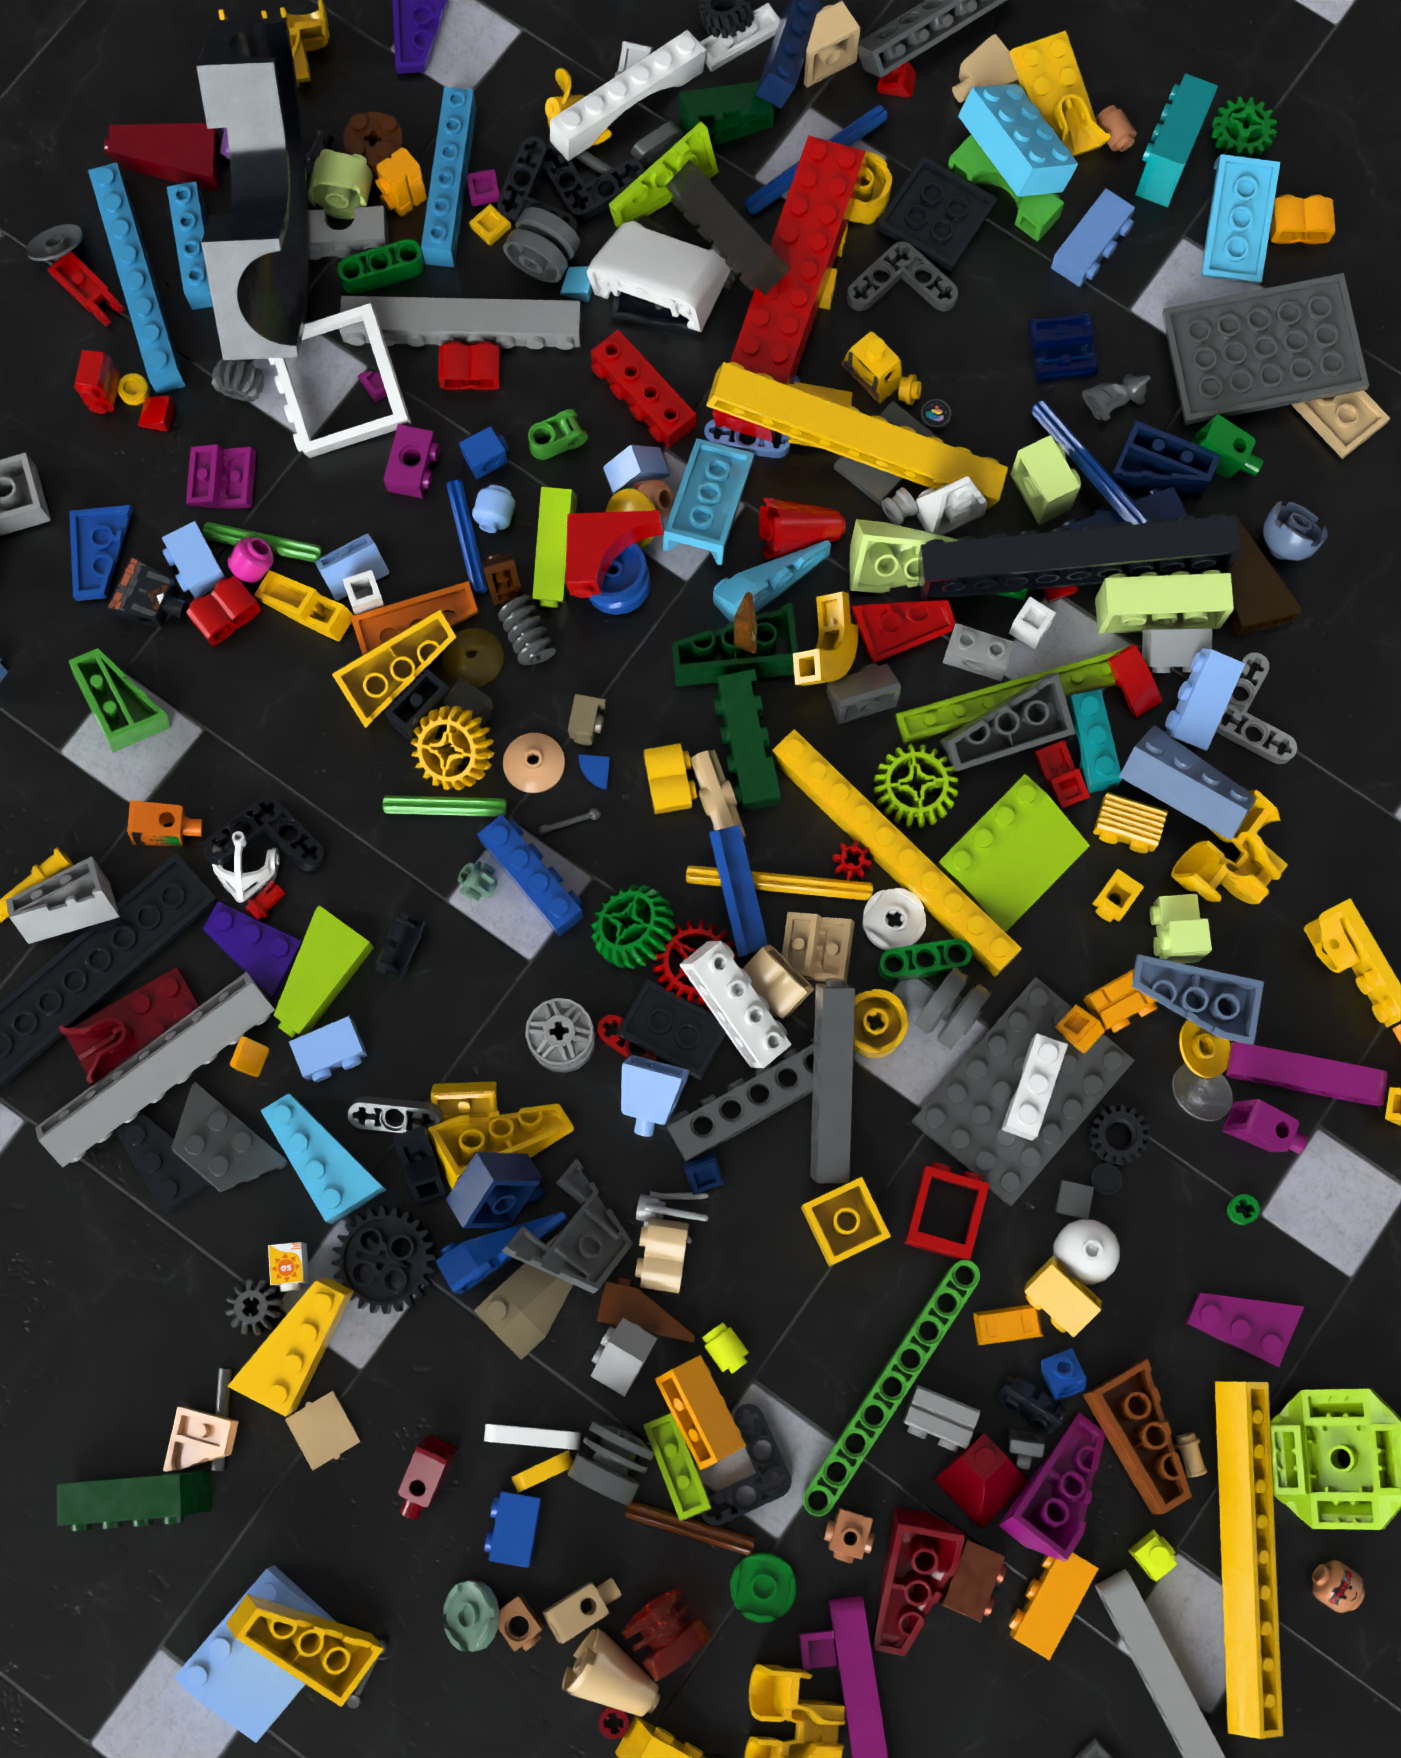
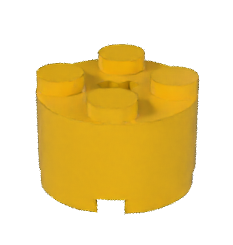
M866 151V170L849 217L851 222L866 225L872 224L876 218L884 213L888 206L892 175L885 160L875 153Z
M873 989L855 996L853 1051L867 1058H884L899 1047L907 1033L909 1023L904 1005L896 995L886 990ZM878 1018L880 1020L879 1026L882 1028L877 1027L875 1030L869 1028L870 1023L868 1021Z

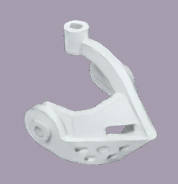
M236 831L232 834V841L235 845V872L225 870L223 865L212 864L221 885L231 893L237 902L241 903L257 896L269 884L270 880L274 882L278 873V866L280 865L279 849L273 847L267 851L265 865L257 871L243 873L242 849L246 846L247 841L242 832ZM214 845L213 853L220 851L223 854V848Z

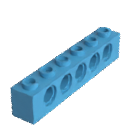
M444 87L421 243L425 265L455 267L467 183L466 174H468L477 112L474 91L472 89Z

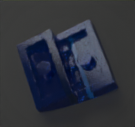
M1088 313L1029 320L1031 347L1038 381L1097 375L1098 363L1093 347L1094 334Z

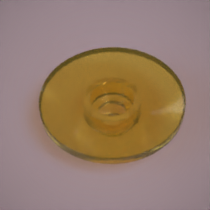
M468 628L455 634L456 638L443 650L442 662L447 675L455 683L469 688L481 687L493 681L500 673L504 662V654L500 642L494 635L483 629ZM475 650L477 651V656L475 658H468L466 656L467 652Z

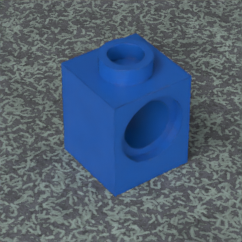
M491 426L459 443L462 456L476 479L508 463L506 451L509 450L508 445L502 434L496 436Z
M1072 1348L1041 1360V1374L1054 1402L1085 1390L1086 1376Z

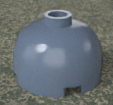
M1282 501L1277 502L1268 514L1263 526V537L1270 548L1271 554L1278 559L1299 561L1311 557L1328 537L1327 529L1324 526L1320 530L1316 524L1319 518L1305 507L1294 502H1288L1286 506L1281 505Z

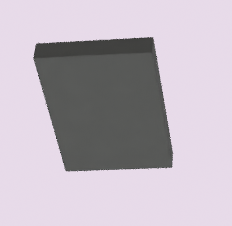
M894 401L879 415L890 424L898 427H910L917 434L925 437L933 436L939 438ZM841 456L834 464V469L878 505H881V501L887 498L904 479Z

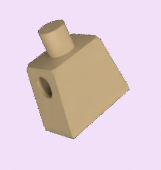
M996 34L989 37L961 63L960 83L952 88L958 102L962 103L967 99L972 87L1018 84L1020 86L1009 54L1010 51Z
M612 1578L597 1587L591 1582L542 1611V1614L557 1641L565 1643L608 1615L609 1611L606 1605L622 1595ZM588 1598L591 1601L592 1608L584 1614L580 1609V1603Z

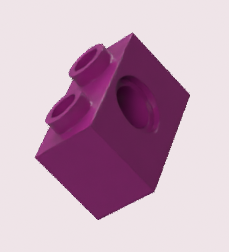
M398 424L383 479L388 492L423 499L425 488L430 489L433 472L430 471L432 461H437L440 451V444L436 442L433 431ZM416 458L420 460L414 466L407 465V462L411 459Z

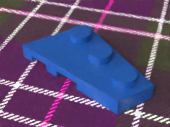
M130 505L69 511L73 597L76 601L107 598L133 511Z

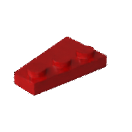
M946 599L850 605L872 663L953 631L956 623L950 604Z

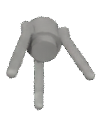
M653 1191L650 1192V1195L641 1194L637 1206L636 1220L644 1221L645 1227H648L650 1218L663 1220L664 1215L708 1221L709 1217L707 1215L666 1207V1202L661 1200L707 1199L709 1195L706 1192L693 1195L692 1192L658 1193ZM687 1236V1243L689 1244L692 1242V1239Z

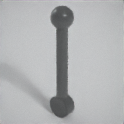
M592 808L589 813L551 825H543L538 827L537 830L539 835H544L552 830L584 820H597L600 818L601 812L597 808Z
M378 1640L384 1648L380 1653L383 1654L387 1650V1644L383 1640ZM379 1656L361 1679L355 1692L347 1699V1705L350 1708H356L360 1705V1695Z

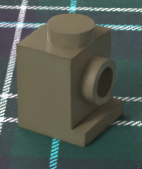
M575 694L568 726L569 737L574 739V742L581 745H592L596 733L601 734L604 715H600V713L606 714L607 712L606 699Z

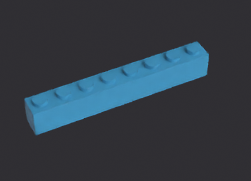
M117 162L88 170L148 379L157 395L185 387L186 384L126 180Z

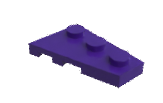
M392 0L397 74L426 72L448 0Z

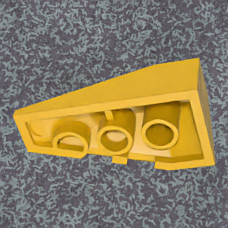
M559 1103L525 1107L516 1113L499 1114V1111L488 1112V1116L469 1118V1115H460L428 1128L443 1175L452 1189L476 1152L528 1154L531 1158L574 1131V1126Z

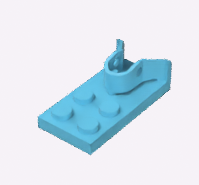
M1224 154L1217 158L1213 167L1217 171L1200 277L1260 284L1262 282L1280 162Z
M696 438L664 529L663 551H670L681 544L691 545L709 550L717 565L722 566L724 549L754 461L755 453Z

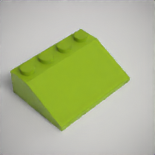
M1024 774L938 862L937 867L1006 933L1090 845L1050 796Z

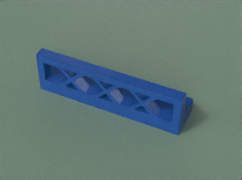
M740 825L711 831L709 835L738 957L745 956L748 953L759 951L762 947L768 945L741 828Z

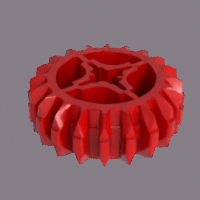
M688 920L686 921L687 930L685 931L682 930L679 924L675 925L677 935L673 936L671 934L673 940L668 941V944L664 943L666 951H663L664 953H656L657 960L655 961L662 964L654 966L653 970L654 973H664L657 979V983L663 985L669 982L666 986L667 991L673 992L677 990V998L688 995L687 1000L692 1003L693 997H699V1002L702 1006L705 1005V1001L696 988L683 984L684 981L687 982L689 980L683 969L680 968L679 973L675 977L669 967L670 957L673 951L676 950L684 961L698 949L690 948L687 944L684 945L683 942L692 939H700L707 942H723L727 937V932L722 931L717 936L714 935L717 929L716 924H712L708 931L704 930V920L699 921L698 929H693L692 921ZM733 941L725 942L730 949L735 945ZM733 952V953H734V958H733L734 961L738 959V953H737V952Z

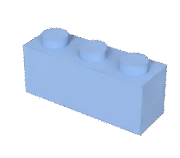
M1202 648L1200 652H1197L1190 665L1192 670L1190 677L1179 689V702L1175 711L1172 710L1166 719L1165 727L1167 729L1165 733L1177 740L1207 751L1245 663L1212 649Z

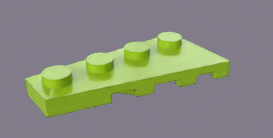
M699 122L609 203L617 228L622 223H629V221L639 222L719 173L708 129L702 122Z

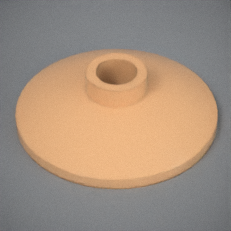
M528 733L519 736L510 743L503 757V769L508 781L518 790L526 793H541L551 789L559 782L565 769V757L560 745L553 738L541 733ZM535 755L539 758V761L533 765L527 762L528 758Z

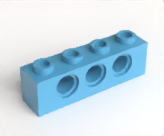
M196 181L167 186L184 295L192 310L212 307L213 303L201 244L208 223L203 196Z

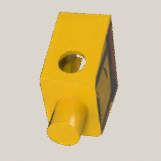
M872 331L849 349L842 362V366L880 404L899 388L902 378L901 360Z

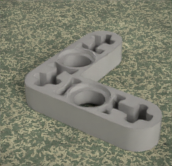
M1257 652L1250 653L1241 661L1245 663V666L1235 686L1246 689L1248 698L1245 701H1238L1231 695L1223 716L1225 713L1231 716L1230 722L1225 726L1221 724V718L1216 732L1275 764H1285L1297 752L1295 739L1247 713L1269 671V662L1264 655ZM1255 662L1258 664L1257 669L1259 671L1255 672L1250 681L1244 679L1250 670L1249 665ZM1241 720L1244 721L1245 724L1240 728L1239 733H1236L1237 725ZM1246 728H1258L1262 734L1261 740L1258 742L1250 741L1246 737ZM1269 735L1272 736L1270 744L1264 748L1262 745L1267 741ZM1280 743L1286 745V752L1283 755L1277 753L1278 748L1276 746L1280 745Z

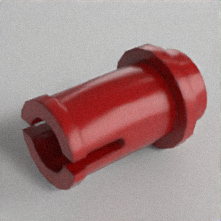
M270 880L269 884L253 900L248 899V905L245 909L259 921L262 917H267L266 913L282 896H285V892L277 884L275 885V882Z

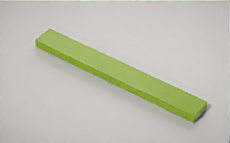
M1123 649L896 713L895 718L903 743L907 745L956 731L1048 673H1058L1065 699L1073 694L1095 691L1115 685L1107 659Z

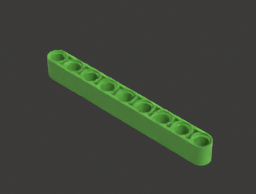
M961 1260L949 1268L805 1488L802 1495V1503L811 1515L823 1516L832 1509L980 1280V1271L974 1262ZM960 1266H964L971 1271L972 1279L968 1285H962L956 1280L955 1273ZM941 1294H948L953 1298L954 1307L949 1313L941 1311L937 1305V1300ZM925 1321L933 1323L936 1328V1335L930 1341L923 1339L919 1333L920 1325ZM906 1349H912L918 1355L917 1365L911 1369L906 1368L901 1362V1355ZM888 1377H894L900 1383V1390L895 1396H888L883 1391V1382ZM870 1405L878 1406L882 1412L881 1420L876 1424H869L864 1418L865 1409ZM853 1433L860 1434L864 1441L862 1449L856 1453L850 1452L846 1447V1439ZM841 1462L844 1465L845 1475L841 1480L833 1481L828 1478L827 1468L831 1463ZM820 1490L826 1494L827 1502L823 1508L813 1509L809 1506L808 1498L813 1491Z

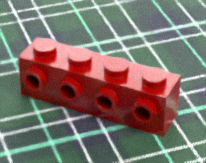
M619 330L615 331L591 350V368L600 379L605 378L611 384L610 389L619 400L624 399L630 405L629 409L638 421L644 420L650 427L649 432L657 442L663 441L670 448L696 427V413Z

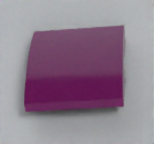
M218 444L191 447L186 504L203 508H252L256 451L252 447L223 449Z

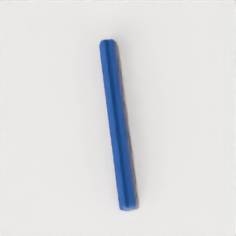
M876 105L828 141L850 147L885 122L888 114L881 105ZM799 161L745 199L744 205L750 214L758 213L790 190Z
M1041 400L1032 407L1034 417L1054 440L1061 444L1066 454L1125 522H1131L1132 525L1144 524L1149 520L1046 401Z

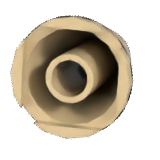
M598 1628L597 1631L595 1629L591 1630L573 1655L577 1660L573 1669L568 1666L563 1678L562 1690L566 1691L569 1695L640 1717L644 1716L647 1712L651 1714L660 1700V1695L657 1693L658 1685L604 1631Z

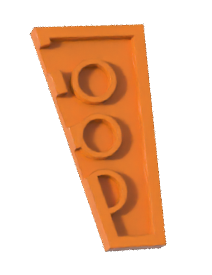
M469 581L351 616L362 655L439 609L451 628L478 613Z

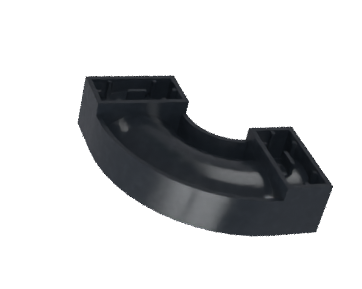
M286 17L216 20L212 23L196 67L207 129L227 128L231 161L232 193L230 212L227 215H210L201 241L223 360L298 357L306 322L309 296L310 224L304 136L288 19Z

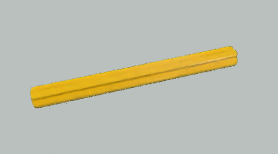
M693 865L687 867V883L721 886L717 868ZM751 871L755 890L867 901L873 895V884L870 882Z

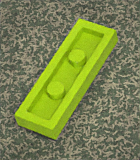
M672 1413L644 1424L643 1426L651 1447L655 1452L654 1455L679 1520L684 1521L712 1509L691 1451Z

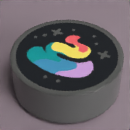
M932 399L927 401L921 409L920 420L922 425L930 431L943 430L949 424L951 409L943 400Z

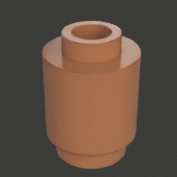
M1111 105L1097 115L1096 121L1098 126L1106 134L1110 133V140L1106 143L1112 151L1119 150L1122 152L1134 144L1137 132L1121 109Z

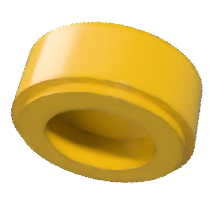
M130 373L119 380L117 390L125 403L139 405L149 396L150 388L143 376L137 373Z

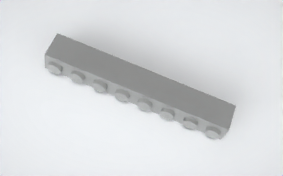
M341 296L340 313L371 303L376 311L387 346L394 344H408L413 347H420L424 344H437L440 346L450 341H459L464 345L471 346L481 341H488L504 349L512 348L513 346H527L530 349L557 347L562 350L581 347L582 312L580 301ZM364 321L339 328L345 343L356 346L370 343Z
M245 972L35 1127L38 1141L62 1167L70 1162L78 1161L85 1155L87 1149L95 1143H101L108 1139L113 1130L122 1123H128L135 1119L139 1111L146 1105L159 1101L173 1085L186 1081L191 1076L192 1071L200 1065L210 1063L217 1057L218 1052L227 1045L237 1043L240 1037L244 1036L245 1032L254 1025L264 1023L275 1010L270 1000L248 972Z

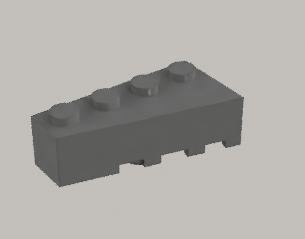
M1058 673L1046 674L941 739L944 754L948 758V766H953V771H960L1075 734Z

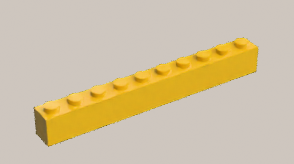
M722 363L716 372L706 405L707 407L929 488H934V490L969 476L988 503L987 509L1000 500L1008 467L999 464L998 460L991 457L982 458L971 454L972 452L964 447H952L944 444L943 440L937 437H925L917 434L910 427H898L890 424L881 416L863 414L854 406L836 404L824 395L809 394L802 391V388L797 385L782 384L774 381L770 375L764 373L755 374L745 370L738 363Z
M795 729L772 750L774 764L854 841L856 840L862 849L868 848V855L903 889L914 893L922 902L924 909L955 939L966 941L972 949V956L994 977L1018 955L1022 948Z
M1215 1382L1228 1733L1258 1739L1283 1736L1269 1384L1268 1382Z

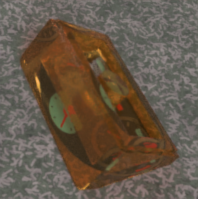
M747 592L734 616V644L738 648L756 653V615L752 593Z

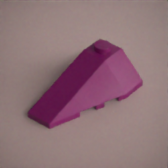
M1078 1412L1016 1497L998 1526L1023 1546L1066 1562L1085 1531L1086 1511L1088 1504L1091 1503L1093 1479L1099 1467L1105 1439L1103 1430Z

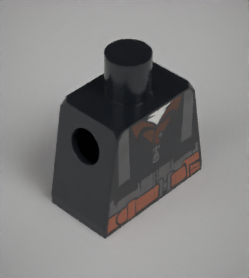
M131 556L107 609L114 618L162 627L168 614L180 619L184 618L188 610V602L177 598L179 588L171 578Z

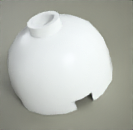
M1080 1219L1067 1224L1059 1232L1053 1244V1256L1072 1278L1077 1279L1084 1285H1094L1105 1281L1115 1271L1120 1260V1246L1115 1234L1106 1225L1096 1220Z

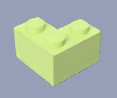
M1197 894L1159 896L1153 903L1154 906L1150 907V921L1152 925H1156L1157 937H1154L1153 940L1155 956H1159L1162 960L1176 963L1199 962L1212 951L1208 919H1200Z

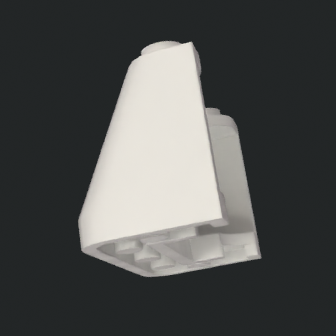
M629 221V223H622L592 259L587 269V275L594 295L605 299L609 298L611 291L617 297H619L621 292L669 308L674 317L678 318L679 314L685 316L689 320L688 328L702 332L730 273V268L725 255L716 249L707 250L646 229L635 221Z

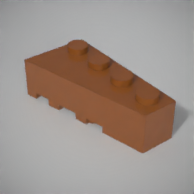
M1146 1359L1132 1364L1082 1395L1149 1511L1154 1515L1165 1514L1192 1496L1179 1455L1175 1452L1172 1443L1169 1423L1165 1421L1159 1402L1161 1398L1157 1387L1155 1388L1152 1380L1149 1360Z

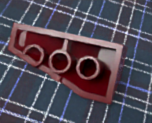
M895 1507L888 1538L871 1645L872 1650L901 1656L906 1655L925 1624V1618L934 1603L937 1604L942 1596V1590L950 1577L954 1576L959 1567L965 1539L964 1532L927 1512Z

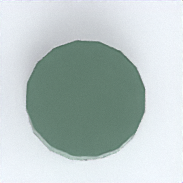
M471 1580L456 1584L448 1593L443 1615H447V1624H444V1629L450 1643L459 1651L476 1652L486 1648L494 1639L499 1625L498 1603L491 1588L483 1582Z

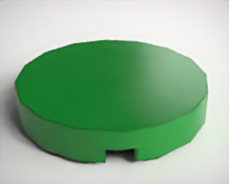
M769 1552L753 1553L743 1558L734 1568L730 1580L731 1598L736 1608L746 1618L756 1622H772L782 1617L792 1607L797 1594L796 1578L790 1565L780 1556Z

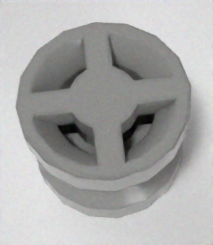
M903 487L898 489L892 498L887 497L881 501L884 513L895 525H901L904 522V518L914 516L919 511L914 498Z

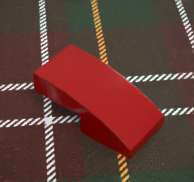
M1131 644L1107 659L1115 684L1123 690L1130 713L1138 717L1163 702L1153 676L1136 645Z
M1065 740L1058 741L1033 752L1045 781L1060 809L1090 797L1080 769L1075 768Z

